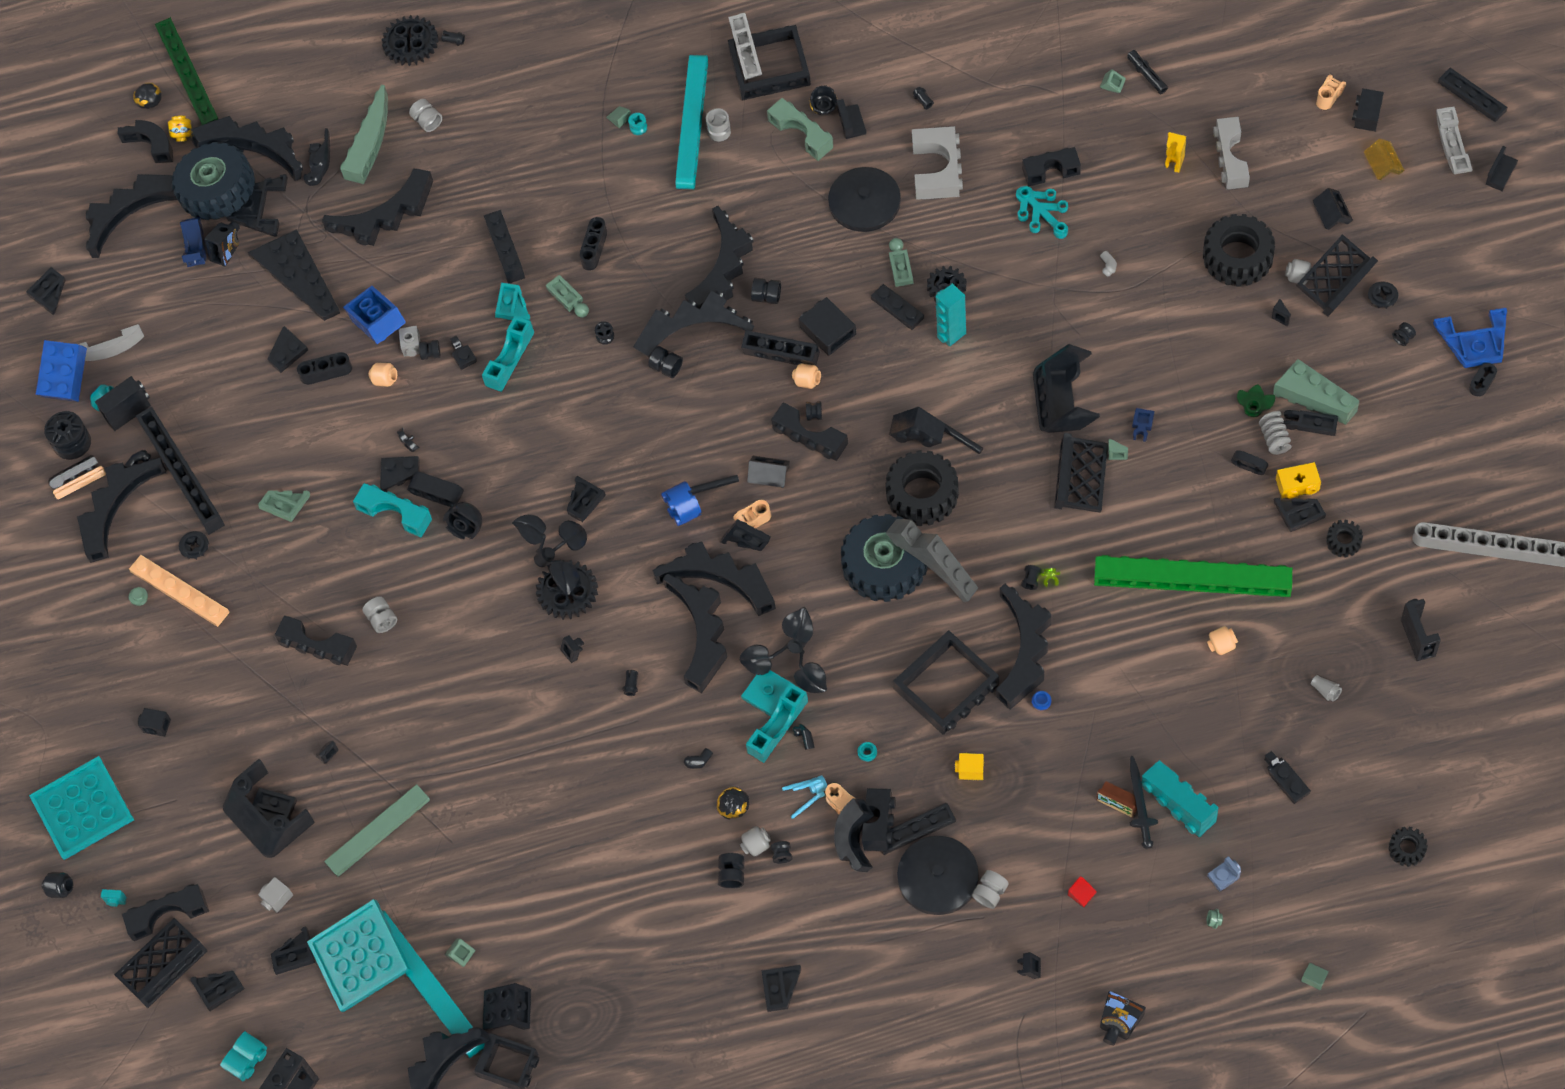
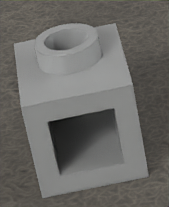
M417 326L400 328V346L404 357L420 354L419 342L421 340Z
M276 877L269 884H265L258 894L262 900L261 905L268 911L272 909L276 913L293 896L290 889Z

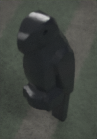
M325 128L322 145L320 143H313L309 146V166L311 171L303 176L307 185H318L329 168L330 136L328 128Z

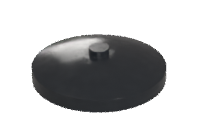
M873 167L854 168L841 174L832 184L828 195L829 209L834 219L847 229L858 232L874 231L889 224L897 215L901 204L900 189L893 177L880 169Z
M929 836L913 843L900 859L897 870L899 889L905 900L912 907L923 913L931 915L953 913L964 907L971 900L972 893L978 885L979 874L976 859L972 852L956 839L946 836Z

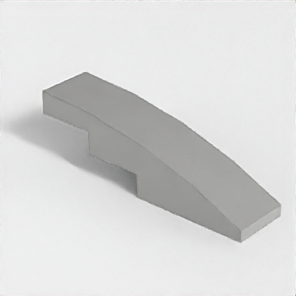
M746 13L728 17L745 80L762 75Z

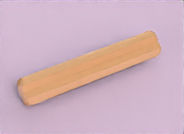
M98 466L63 484V486L54 489L53 493L57 499H60L105 476L106 472L102 466Z

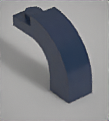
M200 217L182 220L180 225L185 245V252L182 255L183 263L186 262L187 267L205 264L206 246Z

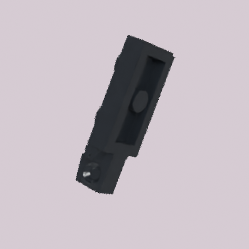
M1272 751L1265 755L1264 760L1269 765L1267 767L1269 775L1293 804L1310 794L1311 790L1286 760L1284 761L1282 757L1278 759Z

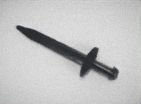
M1131 756L1130 774L1138 819L1129 823L1132 827L1141 828L1143 838L1141 844L1143 848L1150 849L1154 843L1151 841L1149 827L1158 824V820L1147 817L1140 772L1134 756Z

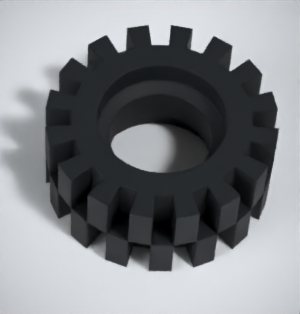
M1345 519L1344 523H1342V520H1338L1337 524L1334 522L1332 527L1330 526L1326 544L1329 550L1332 549L1334 555L1338 552V557L1344 554V558H1346L1349 554L1353 556L1355 552L1359 551L1363 540L1362 529L1359 530L1360 526L1358 524L1354 526L1355 522L1351 521L1349 524L1348 520ZM1341 533H1346L1352 537V541L1344 544L1338 541L1337 536Z
M1410 826L1408 829L1406 827H1402L1401 830L1397 829L1390 839L1388 848L1391 858L1394 857L1396 863L1400 861L1401 866L1404 863L1407 864V867H1411V864L1415 866L1423 860L1428 847L1426 845L1427 839H1424L1425 835L1423 833L1419 834V829L1417 828L1415 831ZM1404 840H1410L1415 844L1416 850L1412 853H1405L1400 848V843Z

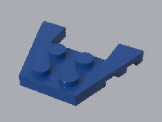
M1507 308L1489 311L1492 328L1455 333L1451 316L1434 319L1433 325L1464 368L1481 366L1485 363L1494 364L1502 362Z

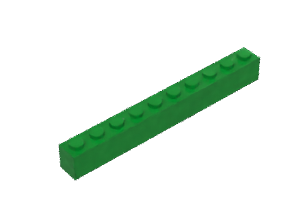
M1102 555L1096 556L1094 586L1290 597L1293 568L1285 565L1275 567L1265 564L1189 562L1184 559L1170 561L1165 558L1153 560L1147 557L1135 559L1128 556L1118 558Z

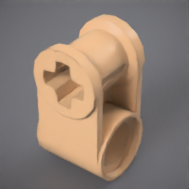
M1328 75L1318 91L1316 105L1323 110L1330 109L1336 99L1343 93L1346 82L1338 81L1332 75Z
M758 500L748 507L739 510L733 519L735 521L738 519L757 528L770 520L771 511L769 504L765 500ZM760 510H766L764 513H758Z
M837 783L828 785L825 790L827 803L838 814L854 798Z

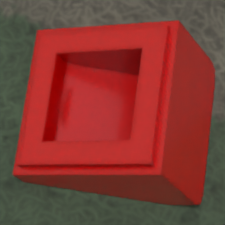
M1082 876L1068 890V896L1082 907H1085L1097 893Z

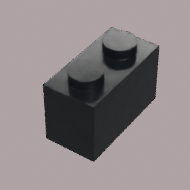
M1362 88L1361 95H1357L1355 106H1358V110L1354 109L1353 112L1354 128L1376 132L1384 92Z

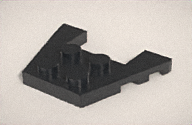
M282 174L274 179L271 177L265 178L264 181L255 183L252 195L249 196L247 203L243 204L237 212L235 211L226 217L227 220L277 237L279 220L262 219L267 191H286L287 174Z

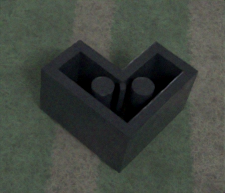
M916 407L893 415L889 435L900 443L916 439L923 446L932 447L941 444L946 424L924 409Z

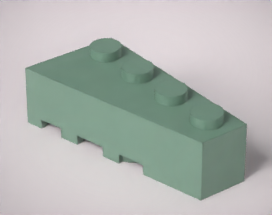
M1299 359L1295 361L1274 386L1273 395L1275 397H1283L1288 399V402L1303 405L1310 411L1315 410L1323 414L1338 416V422L1345 425L1358 411V399Z

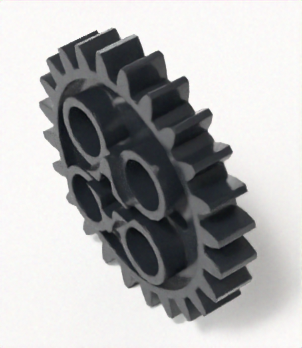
M412 15L409 16V19L403 16L402 21L396 19V24L391 22V28L386 27L387 33H383L384 38L381 39L386 56H389L390 61L394 59L395 64L400 61L402 66L405 62L409 66L412 62L417 65L418 60L424 62V57L429 59V53H435L433 48H437V43L439 42L435 26L431 25L430 20L426 22L424 17L420 20L418 15L415 19L412 18Z
M579 561L574 565L579 573V581L571 591L574 603L570 602L568 595L566 596L558 586L551 587L556 583L551 576L550 566H548V573L542 571L544 578L538 577L540 584H536L538 590L536 591V596L539 597L537 600L541 604L542 610H546L548 615L553 612L554 618H557L560 614L562 620L568 615L571 620L572 614H575L577 617H579L580 611L586 614L585 608H592L590 602H596L595 596L598 595L596 577L591 569L587 570L586 565L581 567ZM578 592H583L582 595L576 596ZM559 600H565L563 603H557Z

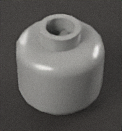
M1294 259L1292 262H1288L1285 276L1288 277L1289 282L1298 284L1312 268L1311 263Z
M755 826L741 836L743 843L740 846L745 854L750 853L752 856H758L770 847L769 842L771 838L763 827Z

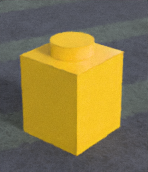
M959 753V760H955V772H959V779L983 780L984 754Z

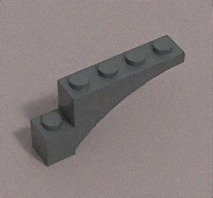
M909 519L895 520L886 532L892 542L923 562L943 579L963 602H968L978 587L938 534L921 533L915 523Z

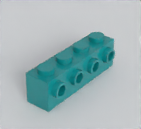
M953 283L945 290H940L936 295L937 337L948 346L953 345L966 334L965 294Z

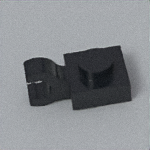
M457 336L450 338L451 344L455 349L452 352V356L461 370L477 362L475 355L468 345L463 347Z

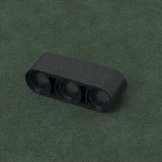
M594 217L590 220L579 256L582 267L585 270H594L597 267L606 240L607 229L605 221L601 217Z
M344 352L303 361L297 366L298 375L302 383L306 385L345 376L352 371L350 359Z
M415 472L407 487V490L413 495L448 507L458 503L464 492V489L455 483L422 472Z

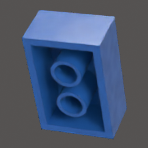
M370 286L343 307L352 322L376 344L384 341L390 334L406 323L398 308L373 286Z
M44 340L36 395L44 398L79 402L87 348L79 344Z

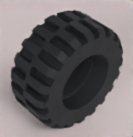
M1231 214V217L1224 216L1220 219V222L1217 220L1212 224V227L1206 232L1203 246L1204 265L1211 276L1215 275L1216 280L1219 282L1224 281L1226 285L1236 284V286L1246 284L1248 286L1252 284V281L1258 282L1262 279V276L1264 277L1268 274L1273 264L1275 239L1272 236V231L1269 227L1266 228V224L1263 221H1257L1258 218L1254 216L1247 217V214H1242V216ZM1232 242H1242L1251 246L1255 253L1246 258H1234L1226 254L1222 248Z
M918 450L914 454L911 452L906 453L904 458L902 456L896 460V464L893 463L890 466V472L886 475V497L891 511L896 513L897 516L912 520L914 523H917V526H923V523H928L929 526L933 525L936 520L938 522L944 520V515L949 516L952 513V509L956 507L959 496L957 472L954 467H951V462L948 459L943 460V456L938 453L933 455V451L928 450L927 453H922V450ZM917 478L931 479L940 486V489L928 498H915L904 490L909 482Z

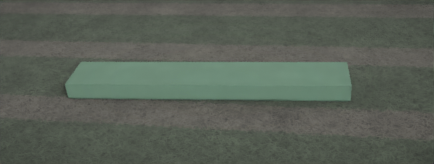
M416 784L324 861L325 864L339 877L430 801L429 797Z

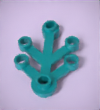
M1022 186L1017 189L1016 198L1020 202L1018 220H1028V203L1033 207L1032 222L1029 225L1032 233L1040 231L1039 218L1041 215L1054 228L1053 233L1056 238L1063 239L1068 235V226L1064 222H1058L1047 211L1065 213L1068 210V202L1061 200L1058 203H1042L1036 200L1046 199L1054 201L1056 199V191L1054 189H1047L1046 192L1033 191L1028 186Z

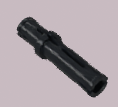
M1136 50L1128 53L1127 59L1133 63L1136 71L1141 73L1159 94L1165 93L1168 90V85L1152 70L1148 61L1144 60Z

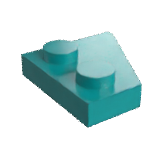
M501 283L495 317L513 320L514 316L530 321V314H528L520 286Z

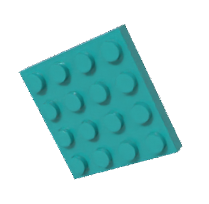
M100 756L29 795L63 860L134 821Z
M375 899L307 941L341 1012H345L411 970L378 901Z

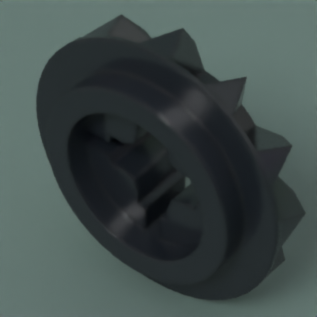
M1377 282L1370 287L1368 299H1370L1372 305L1375 304L1378 308L1385 307L1387 309L1389 306H1394L1398 300V290L1389 282ZM1381 290L1384 295H1387L1385 300L1380 296Z
M199 531L189 532L181 538L179 551L187 559L194 558L197 560V557L204 556V553L208 550V538ZM197 542L199 547H195L192 550L190 545H194Z

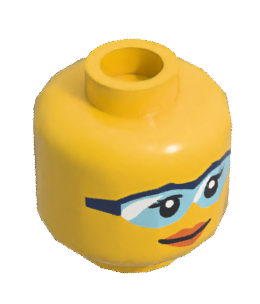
M185 115L172 116V119L168 121L169 136L176 138L177 142L187 141L186 137L191 136L192 129L190 119L186 118Z

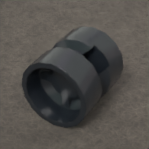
M754 278L751 300L756 302L766 300L767 303L778 304L781 294V281L770 280L767 282L763 278Z
M658 346L652 352L648 366L658 372L662 371V374L670 378H674L681 369L683 357L673 352L670 353L669 350Z
M724 853L719 855L718 868L721 871L718 872V885L720 887L740 888L744 885V872L742 870L744 869L745 858L742 854Z

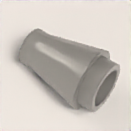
M1318 675L1311 682V685L1327 701L1331 700L1334 702L1342 692V688L1339 687L1338 683Z

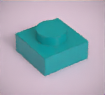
M102 889L101 898L107 905L117 907L118 904H126L127 897L121 890Z

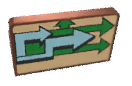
M1105 781L1102 789L1097 791V801L1131 818L1134 817L1137 811L1134 794Z

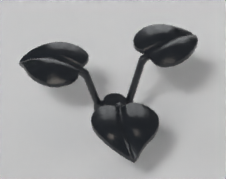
M523 515L515 519L512 524L528 543L533 545L540 543L539 549L536 550L537 554L534 556L535 564L539 567L550 566V573L555 583L566 596L569 595L579 581V573L573 564L554 560L555 551L565 543L573 551L583 548L587 542L585 529L574 521H564L558 529L563 541L553 549L550 547L543 548L546 535L543 534L546 531V525L543 520L535 515Z
M805 607L788 614L783 619V632L791 640L780 650L769 656L768 649L763 645L757 644L746 648L740 655L739 660L747 670L756 675H764L772 667L770 659H773L786 649H789L792 653H799L800 669L794 674L796 684L804 691L810 693H822L827 690L826 674L823 668L813 662L806 663L803 666V654L805 653L803 648L813 636L812 620Z

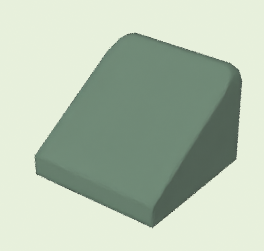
M1111 69L1104 75L1100 88L1120 93L1126 78Z
M619 106L607 116V119L620 128L628 121L631 111Z
M1109 439L1108 460H1127L1128 447Z
M457 938L445 953V956L464 967L476 950L462 939Z
M1309 963L1301 982L1321 990L1329 971Z

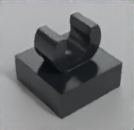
M568 635L563 638L560 650L573 663L578 660L579 652L583 650L581 646L584 645V642L581 638L573 640Z
M1031 952L1023 953V958L1017 960V963L1023 965V969L1017 970V973L1022 976L1027 975L1032 979L1041 978V958Z

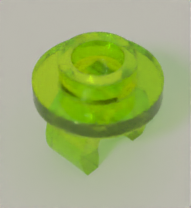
M1056 568L1044 569V573H1041V576H1046L1044 578L1045 587L1048 586L1047 582L1050 578L1054 579L1055 586H1058L1059 580L1055 575H1060V572H1056Z

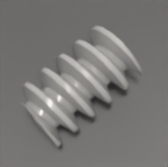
M1280 411L1270 412L1259 421L1266 445L1269 447L1268 450L1274 455L1285 453L1292 448V445L1289 444L1291 439L1287 437L1289 433L1285 431L1286 425L1282 424L1284 420L1280 418Z

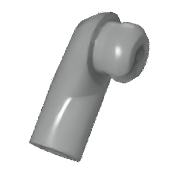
M1104 251L1100 255L1106 263V267L1103 268L1102 272L1109 277L1112 273H1115L1117 262L1108 251Z

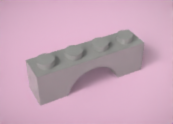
M1239 117L1217 119L1216 126L1213 127L1214 138L1217 137L1218 139L1216 151L1220 152L1221 156L1219 157V167H1223V172H1221L1222 183L1226 184V189L1248 187L1250 176L1247 162L1237 159L1230 151L1235 144L1240 142L1241 127Z

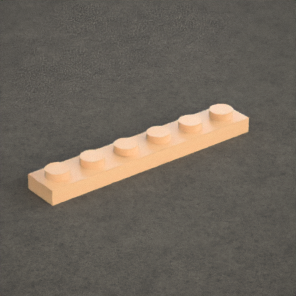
M142 555L129 568L131 573L217 627L230 613L224 606Z

